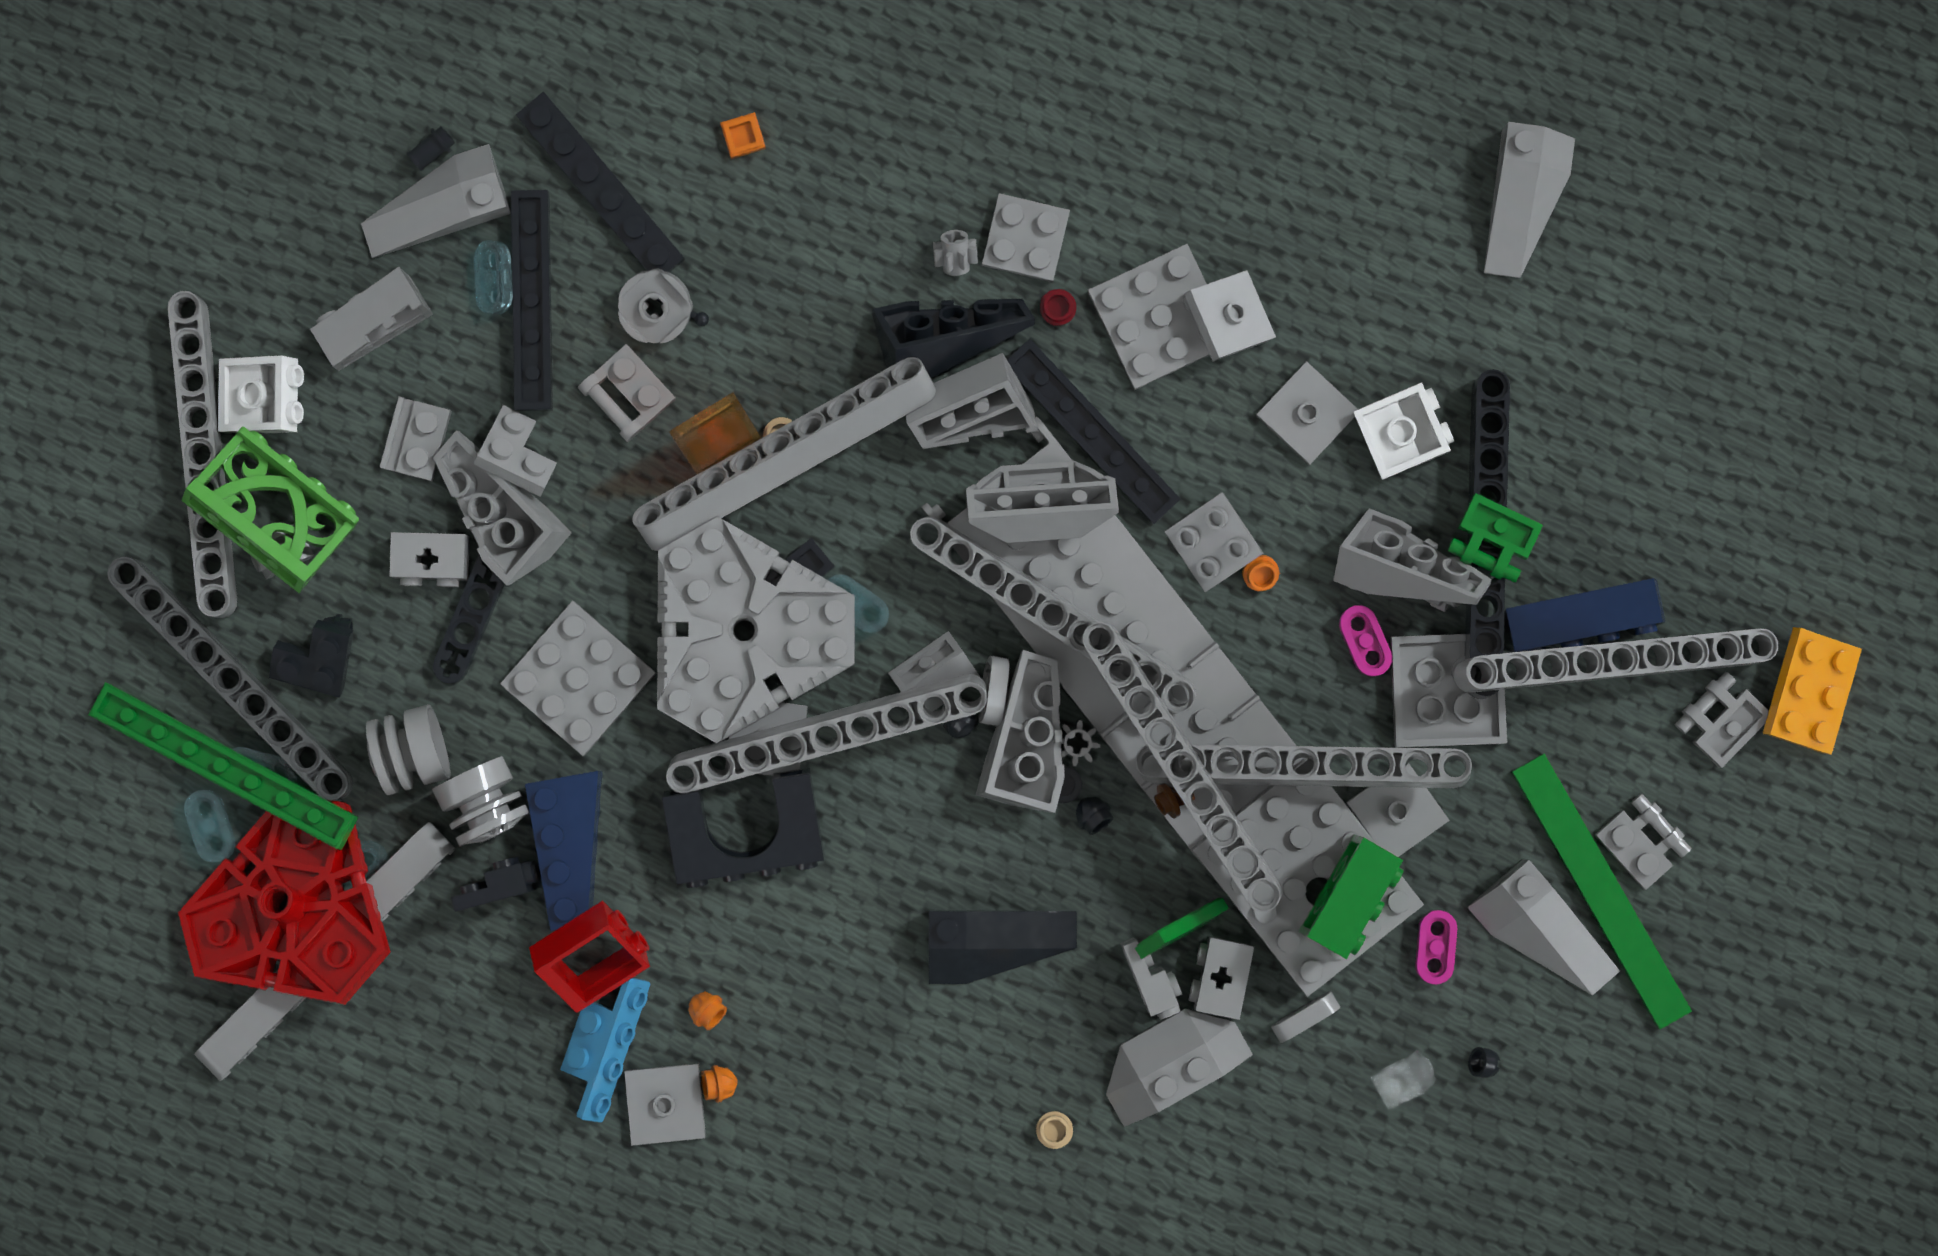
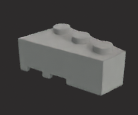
M1003 353L935 382L936 393L932 400L906 415L907 424L923 449L969 442L968 437L991 434L992 438L1003 437V432L1026 428L1027 433L1038 431L1032 402Z

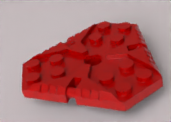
M328 800L352 813L350 805L344 802ZM266 811L235 846L240 851L233 861L225 858L178 912L194 976L200 979L265 991L268 987L274 988L273 991L281 994L346 1005L391 952L385 929L381 922L380 911H378L373 886L366 881L365 875L369 871L364 860L365 857L361 849L356 824L343 849L338 850ZM252 862L256 867L248 875L244 870ZM351 881L353 888L345 891L343 884ZM288 897L287 906L280 912L281 902ZM276 961H280L278 973H273Z

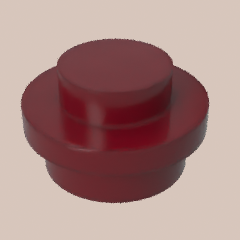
M1063 289L1051 290L1041 300V316L1047 323L1053 326L1066 325L1075 316L1076 301L1069 292Z

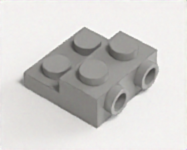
M1131 938L1121 942L1120 944L1149 1015L1154 1016L1157 1014L1161 1020L1181 1012L1176 997L1182 995V992L1172 971L1166 973L1162 967L1149 971L1148 967L1154 965L1151 955L1143 959L1140 958L1135 950L1138 941L1135 938Z

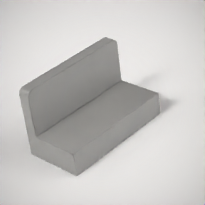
M949 631L888 673L901 692L966 674L979 676ZM930 697L924 702L925 707L930 711H934L944 704L943 700L938 697Z

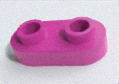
M1362 605L1352 606L1345 610L1340 617L1339 628L1356 668L1366 676H1378L1385 673L1392 663V653L1374 612ZM1359 617L1364 621V628L1361 631L1352 629L1351 621L1353 618ZM1369 651H1374L1378 654L1379 660L1377 664L1370 665L1366 662V654Z
M1442 910L1429 911L1421 918L1418 927L1415 961L1418 976L1423 981L1436 985L1446 982L1453 974L1457 941V923L1452 915ZM1436 921H1440L1444 927L1440 935H1433L1431 932V925ZM1432 958H1437L1440 961V969L1436 972H1430L1427 967L1428 961Z

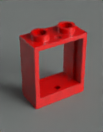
M603 900L529 947L534 972L576 1013L650 967L646 953L649 950V945L644 936L639 931L633 932L629 928L623 914L617 909L612 911ZM606 931L623 946V948L579 976L562 961L563 958Z

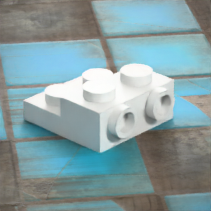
M282 355L219 359L218 432L237 433L242 426L249 431L253 430L260 433L297 432V424L303 420L304 416L303 407L298 402V387L303 384L304 372L302 367L298 365V359Z
M1422 383L1353 412L1382 480L1451 451L1448 444L1453 443L1454 439L1447 422L1439 424L1434 410L1440 408L1432 388L1425 390Z

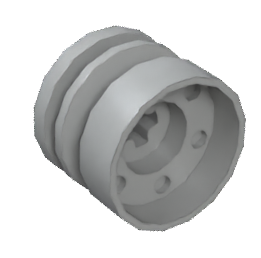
M427 704L404 711L403 729H400L393 715L384 717V728L378 719L366 722L367 751L370 764L386 795L398 793L399 782L404 790L413 789V771H417L424 785L450 778L451 771L448 753L438 719L431 705Z
M503 756L474 767L432 789L442 811L460 808L462 812L461 816L449 824L451 830L466 824L469 826V831L456 838L459 847L487 841L510 830L523 817L530 814L526 805L511 811L508 807V804L522 797L520 791L503 795L500 790L501 787L513 779Z

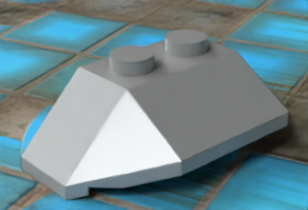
M1076 461L1000 466L983 477L976 485L973 484L966 488L969 523L1006 543L1081 538L1119 513L1115 478L1108 475L1104 476L1098 471Z
M1183 1009L1181 1012L1120 1045L1106 1095L1125 1127L1164 1110L1223 1077L1253 1054L1235 1022Z

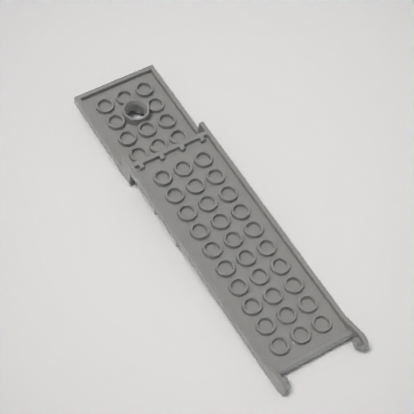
M1035 417L1038 431L1030 433L1038 443L1044 439L1048 445L1023 464L1073 461L1038 417ZM925 503L921 507L928 517L942 519L946 516L938 504L931 508L928 503ZM967 508L947 523L1094 619L1111 624L1122 637L1188 678L1196 689V698L1189 710L1182 713L1169 712L1190 745L1296 746L1260 700V697L1255 694L1219 648V645L1211 638L1116 515L1081 538L1006 543L971 525L968 520ZM956 543L953 549L966 563L969 559V550L964 544ZM992 563L986 564L982 569L983 579L987 583L996 584L1001 577L1000 569ZM1017 584L1013 589V597L1018 603L1027 604L1031 601L1032 591L1025 584ZM992 597L1036 654L1058 660L1059 684L1157 807L1154 795L1158 794L1157 786L1162 783H1151L1144 780L1139 774L1135 762L1138 751L1147 744L1095 663ZM1049 604L1044 609V617L1049 623L1058 624L1063 620L1064 613L1059 605ZM1081 624L1076 627L1075 636L1080 643H1083V633L1089 626L1087 624ZM1095 632L1092 633L1091 642L1094 641ZM1118 660L1114 664H1121L1125 660ZM1151 665L1140 666L1150 683H1155L1158 679L1157 670ZM1112 674L1116 680L1123 682V680ZM1182 685L1171 687L1169 689L1170 700L1175 704L1186 703L1189 700L1188 689ZM1140 691L1137 692L1132 698L1133 709L1139 713L1147 712L1151 707V698ZM1159 723L1152 730V738L1158 744H1168L1172 738V731L1168 725ZM1154 755L1146 758L1143 764V768L1148 772H1157L1161 769ZM1186 757L1181 762L1180 768L1184 772L1191 773L1193 764ZM1224 757L1219 761L1218 769L1223 773H1232L1237 769L1239 762L1234 757ZM1263 757L1256 762L1255 769L1261 774H1269L1275 769L1276 762L1272 758ZM1299 758L1294 762L1292 768L1296 773L1305 775L1312 771L1314 764L1308 758ZM1165 783V784H1167L1170 788L1173 787L1172 784H1170V783ZM1216 784L1280 884L1282 897L1278 905L1268 912H1259L1248 904L1186 805L1179 806L1181 814L1175 819L1171 818L1168 814L1163 815L1307 997L1424 905L1401 876L1395 888L1391 889L1388 887L1381 901L1385 902V905L1375 922L1369 920L1362 934L1366 935L1362 947L1356 955L1350 953L1347 959L1298 932L1313 906L1308 902L1305 895L1307 884L1312 879L1318 877L1328 880L1353 835L1364 837L1376 844L1332 786ZM1205 787L1197 788L1193 793L1195 796L1194 804L1199 808L1210 807L1213 802L1211 791ZM1220 819L1214 823L1213 833L1220 840H1228L1233 836L1234 828L1229 821ZM1238 852L1233 858V864L1237 870L1248 872L1254 867V859L1250 853ZM1260 884L1254 889V897L1259 903L1268 904L1274 900L1275 892L1270 885Z

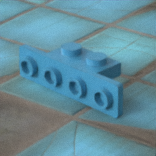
M632 978L622 984L613 1009L594 1002L580 1011L560 1069L588 1082L577 1112L578 1118L587 1121L603 1122L606 1113L609 1111L611 1098L617 1080L622 1074L623 1063L629 1045L635 1037V1028L639 1016L647 1002L650 982Z

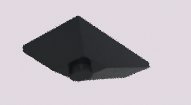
M1023 299L977 300L973 308L954 305V300H942L941 309H920L919 301H906L872 309V316L885 366L889 368L899 361L910 357L919 358L930 378L1035 325V318Z
M929 910V984H968L1077 948V911Z

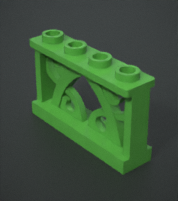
M243 426L201 474L188 485L181 500L298 593L303 590L310 579L350 535L359 521L354 509L348 503L342 500L337 501L326 492L325 486L314 477L308 478L297 469L296 463L285 454L279 455L268 446V442L261 434L253 430L249 431ZM245 453L257 462L258 466L255 469H250L243 462L241 473L244 478L239 479L232 469V459L238 454ZM223 468L229 483L222 485L214 491L210 490L206 485ZM262 490L286 492L292 507L294 526L286 523H271L259 528L253 524L256 505L250 492ZM237 495H241L247 505V511L244 513H239L232 507L234 503H242ZM306 502L309 503L311 506L307 508ZM322 514L334 523L335 530L331 536L319 538L307 533L308 529L318 531L326 526L317 523V515ZM274 532H283L293 536V538L291 539L283 535L284 543L280 545L272 539V534ZM305 543L316 547H323L308 566L300 561Z

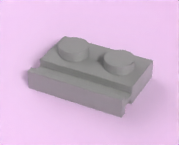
M398 397L380 468L433 482L437 468L433 457L443 446L452 411Z

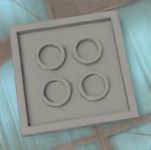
M1188 244L1088 290L1090 298L1134 390L1210 355L1184 295L1189 290L1206 285V281Z
M572 601L500 684L576 751L585 756L657 673L575 601Z
M1466 634L1390 637L1395 748L1507 743L1505 689L1499 690L1486 699H1477L1461 690L1455 683L1454 670L1461 661L1465 660ZM1478 635L1475 641L1476 648L1483 654H1490L1493 648L1491 639L1485 635ZM1477 672L1474 681L1476 683H1479L1481 680V672Z

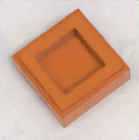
M755 112L720 123L731 159L766 149Z

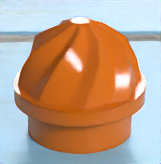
M704 991L691 998L688 1012L697 1027L703 1026L706 1030H711L723 1019L727 1012V1007L722 1004V998L719 995H713Z
M713 1065L710 1070L702 1071L701 1083L705 1100L715 1099L716 1103L733 1096L738 1081L730 1069Z

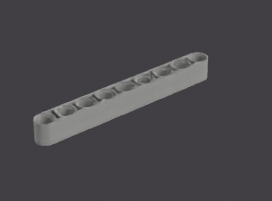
M180 291L175 293L168 302V317L185 488H187L222 450L221 432H218V402L207 304L203 299L189 291ZM194 301L196 305L194 315L187 319L182 318L181 308L186 302ZM197 337L200 342L198 351L192 355H187L185 353L186 342L190 338ZM200 373L203 377V385L199 390L192 392L189 390L188 381L194 374ZM198 410H205L207 415L205 424L202 427L194 428L192 424L194 413ZM208 446L211 452L210 458L205 464L199 465L195 458L196 452L199 448ZM223 468L210 481L213 484L214 490L226 484ZM187 506L198 608L203 614L210 617H229L237 607L231 539L219 530H217L214 536L206 538L203 534V525L206 520ZM218 555L222 562L221 568L217 573L211 575L207 571L206 563L211 556ZM221 591L225 597V604L220 610L214 611L210 606V598L215 592Z
M910 357L901 360L643 504L634 513L632 518L633 524L651 550L658 551L715 517L723 518L927 404L935 396L936 387L919 358Z
M924 517L913 524L910 535L913 544L918 549L1092 660L1084 644L1076 639L1075 630L1081 624L1090 625L1099 622L1098 620L941 519ZM925 523L933 524L938 530V538L933 544L925 543L920 537V529ZM956 543L964 544L969 550V559L965 564L956 563L951 557V549ZM992 563L1000 569L1001 577L996 584L987 583L983 579L982 569L986 564ZM1017 584H1025L1030 587L1032 598L1029 603L1021 604L1014 599L1013 589ZM1056 604L1062 608L1064 617L1060 623L1052 624L1045 619L1044 609L1047 605ZM1104 628L1096 629L1092 645L1096 649L1103 650L1109 646L1111 636ZM1121 636L1139 666L1151 665L1157 670L1158 679L1155 683H1152V686L1166 708L1174 713H1182L1189 710L1196 698L1194 684L1185 676ZM1127 661L1121 664H1113L1111 673L1125 681L1131 674V667ZM1175 685L1184 686L1188 689L1189 700L1184 704L1173 703L1169 698V689ZM1140 691L1141 693L1145 694L1150 698V696L1147 693Z
M1106 622L1090 624L1085 629L1082 639L1086 651L1248 904L1259 912L1273 910L1282 897V889L1274 874L1118 631ZM1098 628L1106 629L1111 636L1109 646L1103 650L1096 649L1091 642L1092 633ZM1118 660L1127 661L1131 667L1129 678L1123 682L1116 680L1111 673L1112 665ZM1139 691L1147 693L1151 698V707L1145 713H1139L1132 707L1133 695ZM1159 723L1168 725L1172 731V738L1166 745H1160L1152 738V730ZM1184 755L1191 760L1193 766L1188 776L1181 777L1173 771L1172 762L1175 757ZM1199 787L1209 789L1213 795V802L1208 808H1199L1193 802V793ZM1225 819L1232 824L1234 833L1230 839L1220 840L1214 835L1213 825L1217 820ZM1247 852L1252 855L1254 867L1251 871L1241 872L1235 868L1233 858L1236 853ZM1268 884L1274 889L1275 898L1271 903L1262 904L1255 899L1254 889L1257 885Z
M1760 628L1481 655L1461 661L1454 670V680L1456 685L1465 692H1482L1745 666L1771 660L1778 651V640L1773 632ZM1753 639L1759 644L1758 655L1751 648ZM1718 642L1725 648L1724 658H1721L1717 653ZM1684 645L1688 647L1691 653L1689 662L1682 655ZM1649 648L1656 655L1655 665L1648 661L1647 652ZM1614 651L1621 657L1622 664L1620 669L1616 668L1612 662ZM1579 655L1583 656L1586 660L1587 669L1585 673L1580 671L1577 666ZM1544 658L1551 663L1552 672L1550 676H1547L1542 670L1541 666ZM1508 662L1513 663L1516 667L1517 675L1514 680L1507 675L1506 665ZM1473 665L1477 666L1481 671L1482 675L1479 683H1476L1471 678L1470 671Z
M966 674L721 741L718 744L714 743L681 752L675 755L670 762L666 774L667 783L675 792L689 793L974 715L980 712L986 705V684L979 676ZM966 687H974L979 690L981 695L977 700L968 702L961 698L960 692ZM930 697H938L943 700L945 705L941 710L933 712L925 707L924 702ZM894 707H903L907 710L909 716L903 721H895L890 718L888 712ZM861 716L867 717L871 720L873 726L867 731L857 730L852 723L854 719ZM823 726L832 727L836 731L837 736L831 741H825L818 736L817 730ZM787 736L796 737L800 741L801 747L797 750H788L783 747L781 740ZM751 746H758L764 750L765 757L760 760H753L747 756L746 749ZM715 756H723L728 760L730 766L724 770H718L712 766L710 759ZM683 765L688 766L692 769L694 776L686 780L681 779L676 775L675 768Z
M1147 745L1142 747L1135 759L1136 767L1141 777L1151 783L1172 784L1162 768L1157 772H1148L1143 768L1146 758L1153 754ZM1191 745L1215 784L1458 788L1468 782L1472 770L1470 757L1459 749ZM1184 755L1175 757L1172 762L1173 771L1181 777L1190 774L1180 768L1181 762L1186 758ZM1234 757L1239 762L1234 772L1227 774L1218 769V763L1222 758ZM1263 757L1272 758L1276 762L1275 769L1269 774L1259 773L1255 769L1256 762ZM1299 758H1308L1313 762L1314 767L1308 774L1301 775L1293 770L1294 762ZM1339 758L1348 760L1352 765L1351 770L1345 775H1336L1330 769V765L1334 760ZM1374 759H1383L1390 768L1386 774L1376 776L1370 773L1368 765ZM1415 759L1421 760L1426 764L1427 771L1422 776H1412L1406 770L1408 762ZM1451 760L1460 761L1465 766V772L1459 777H1451L1444 771L1445 764Z
M430 822L424 825L367 881V883L373 886L378 911H380L381 922L389 916L388 913L395 906L398 908L415 891L414 887L421 880L425 881L442 864L440 861L446 855H451L456 849ZM268 987L266 991L258 989L202 1044L194 1055L219 1081H222L231 1073L229 1070L237 1063L240 1064L257 1047L256 1044L263 1037L266 1038L283 1021L282 1018L290 1010L293 1012L306 998L281 994L273 991L274 988Z

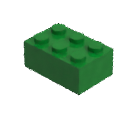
M1353 835L1298 932L1345 959L1348 958L1350 953L1356 955L1365 941L1366 935L1362 934L1368 921L1375 922L1383 910L1385 902L1381 901L1384 893L1388 887L1394 889L1404 870L1400 868L1403 860L1368 839Z

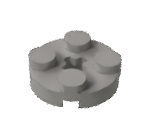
M658 268L642 271L634 275L622 287L618 298V316L621 325L631 337L645 343H666L676 338L687 326L693 309L689 291L684 283L675 275ZM648 298L653 300L659 298L663 302L661 308L664 312L661 316L656 312L652 315L647 313L646 309L649 307V304L646 300Z

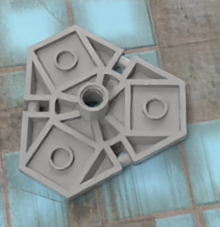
M718 516L658 550V623H662V637H657V709L717 744L779 709L778 704L789 697L794 700L855 665V596L796 561L788 562L779 557L780 552ZM771 569L782 575L777 586L765 580ZM747 620L754 625V635L748 641H740L735 636L734 629L740 621ZM676 623H689L688 637H676ZM777 674L782 685L770 691L764 680Z

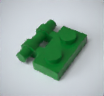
M1475 493L1458 529L1471 534L1467 544L1453 538L1447 551L1459 556V561L1470 565L1474 563L1490 571V576L1499 580L1503 577L1516 583L1521 569L1510 565L1509 562L1513 555L1524 560L1528 559L1543 525ZM1482 540L1501 549L1497 558L1478 550Z

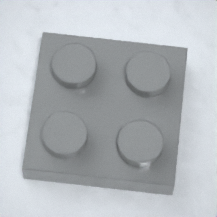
M999 193L982 266L1053 282L1070 210Z

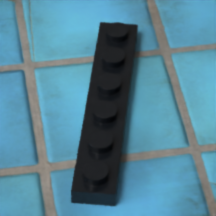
M544 91L516 114L522 124L647 271L658 268L670 273L685 260L678 249Z
M548 190L511 191L514 410L553 411L550 196Z
M1031 339L1025 342L1007 359L1021 385L1106 475L1115 478L1116 486L1153 525L1181 500Z

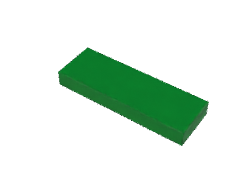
M1217 898L1156 931L1138 943L1135 950L1140 958L1143 959L1209 923L1228 910L1229 907L1223 898Z

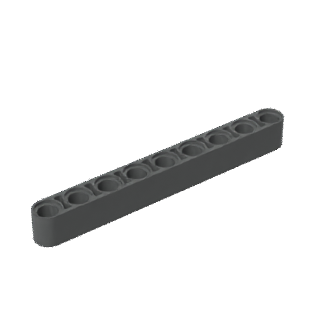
M120 557L112 561L107 572L108 580L112 586L319 796L327 800H341L349 796L354 784L351 774L144 563L128 557ZM132 565L136 572L135 578L131 583L125 584L121 578L122 570L126 566ZM153 591H158L162 599L161 604L157 609L150 610L147 606V597ZM183 617L187 621V630L182 636L177 637L172 629L173 622L177 618ZM204 643H209L213 648V656L208 662L203 663L198 658V650ZM230 669L236 670L239 675L238 684L232 689H228L223 680L225 673ZM256 695H260L265 702L264 710L259 715L252 714L249 708L250 700ZM281 721L287 722L291 729L290 736L283 742L279 741L275 736V727ZM307 747L314 749L317 756L315 764L310 768H306L300 759L302 751ZM333 773L338 774L343 783L341 790L336 794L329 792L326 787L327 778Z

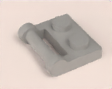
M627 344L578 386L584 396L589 395L621 430L619 434L626 442L633 439L676 400L673 394ZM608 378L637 409L640 415L632 421L600 386L604 380Z

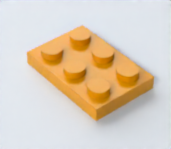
M1793 627L1763 734L1832 755L1862 649L1803 628Z

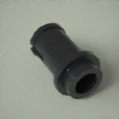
M442 126L436 130L432 128L430 130L432 134L414 149L407 152L409 158L421 171L445 151L448 153L452 151L450 147L455 144V141Z

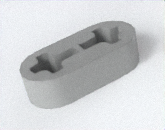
M989 656L986 661L983 680L987 689V702L985 707L979 712V723L999 726L1002 721L1009 678V659Z
M1329 991L1280 1019L1271 1028L1279 1042L1283 1043L1340 1009V1005L1333 993Z

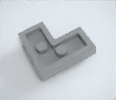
M503 405L473 464L541 497L557 463L524 447L536 421Z

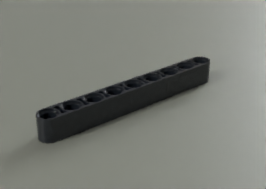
M1495 369L1482 373L1472 387L1468 505L1475 493L1479 494L1480 490L1488 489L1495 494L1496 503L1507 508L1510 383L1506 374ZM1484 381H1493L1499 387V395L1497 397L1487 396L1483 392L1482 383ZM1483 417L1495 419L1498 423V432L1487 433L1481 426V419ZM1482 453H1490L1495 456L1497 460V468L1495 470H1488L1482 466L1480 462ZM1468 533L1467 542H1468V540H1469V538H1470V536H1471V534H1469V533ZM1483 541L1478 549L1495 558L1499 556L1501 551L1500 548ZM1474 563L1470 564L1472 567L1477 569L1478 565ZM1494 577L1481 598L1487 599L1492 603L1494 611L1491 617L1480 615L1476 605L1466 604L1465 660L1481 655L1502 654L1504 651L1505 578L1503 577L1500 580ZM1478 635H1485L1491 639L1493 648L1490 654H1483L1476 648L1475 641ZM1475 665L1472 666L1470 671L1473 680L1477 672H1481ZM1499 690L1467 693L1473 698L1486 699Z

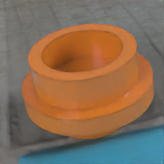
M1261 555L1243 567V580L1252 590H1269L1278 581L1279 567L1274 559L1267 555Z

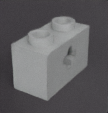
M391 532L389 577L400 579L401 586H422V579L437 580L436 586L459 587V580L468 581L470 536L466 534ZM429 551H431L432 555L438 557V563L431 564L430 570L427 565L421 563L422 557H428Z
M1209 936L1207 944L1200 943L1196 959V965L1202 966L1200 979L1192 980L1189 993V1001L1195 1002V1011L1240 1020L1254 946ZM1221 966L1224 967V973L1229 975L1230 979L1228 982L1223 981L1219 988L1216 987V981L1211 979L1210 976L1212 972L1218 973Z

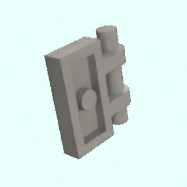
M1725 672L1717 681L1712 680L1705 687L1706 692L1694 705L1689 703L1682 711L1684 715L1674 724L1683 734H1686L1696 725L1702 733L1693 743L1718 768H1723L1766 723L1769 712L1747 689L1734 698L1728 690L1736 683V680L1728 672ZM1718 701L1725 709L1711 722L1705 714Z
M1641 793L1631 802L1640 812L1638 816L1632 820L1624 810H1621L1594 835L1642 889L1647 890L1673 866L1663 855L1665 852L1672 848L1682 858L1692 848L1683 839L1685 835L1678 827L1673 828L1660 814L1662 809L1655 802L1650 803ZM1648 823L1662 837L1655 845L1641 830Z

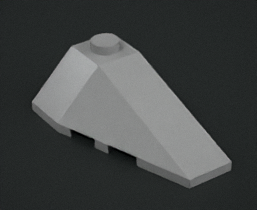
M487 144L452 156L363 221L361 225L372 258L511 214L490 145Z
M455 431L433 459L451 496L455 497L464 515L462 520L466 528L471 530L479 546L477 551L482 561L505 585H511L549 560L572 532L529 491L474 465L473 463L480 449L460 431Z
M1370 508L1340 546L1333 581L1366 594L1477 605L1491 584L1489 577L1471 565L1459 561L1460 558H1448L1437 550L1438 544L1428 538L1422 541L1413 535L1410 525Z
M1522 859L1467 907L1493 937L1591 995H1594L1620 972L1530 860Z

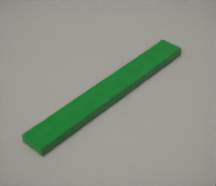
M105 682L88 714L338 850L343 849L359 818L355 814L110 683Z
M1545 753L1511 771L1657 1028L1661 1030L1692 1012Z

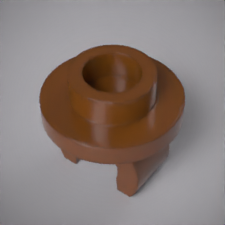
M1165 783L1158 785V794L1154 795V800L1159 811L1163 815L1168 814L1173 819L1179 817L1181 814L1179 806L1185 804L1174 786L1170 788Z

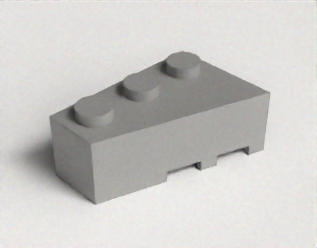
M397 267L365 291L353 296L337 311L332 310L320 316L316 320L317 325L310 330L332 367L340 371L430 317L433 313L411 277L400 267Z

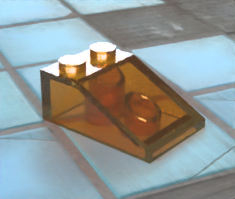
M734 392L669 431L696 474L703 472L762 439Z

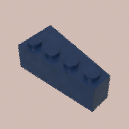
M1655 578L1506 608L1515 652L1546 649V646L1559 643L1561 648L1584 646L1583 639L1597 636L1600 643L1620 639L1619 631L1634 628L1635 635L1658 631L1656 624L1666 622L1659 587Z
M603 771L525 784L550 931L557 930L593 907Z

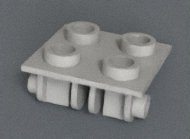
M1223 492L1165 531L1204 592H1207L1264 554Z

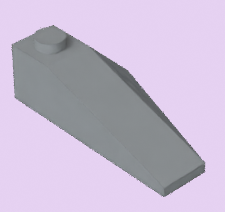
M1508 122L1502 129L1484 266L1485 274L1521 277L1571 175L1575 138L1544 126Z
M1025 650L1021 651L1006 695L1002 721L995 728L976 791L977 796L1012 806L1049 813L1056 812L1065 778L1061 753V742H1063L1059 718L1060 687L1058 660Z

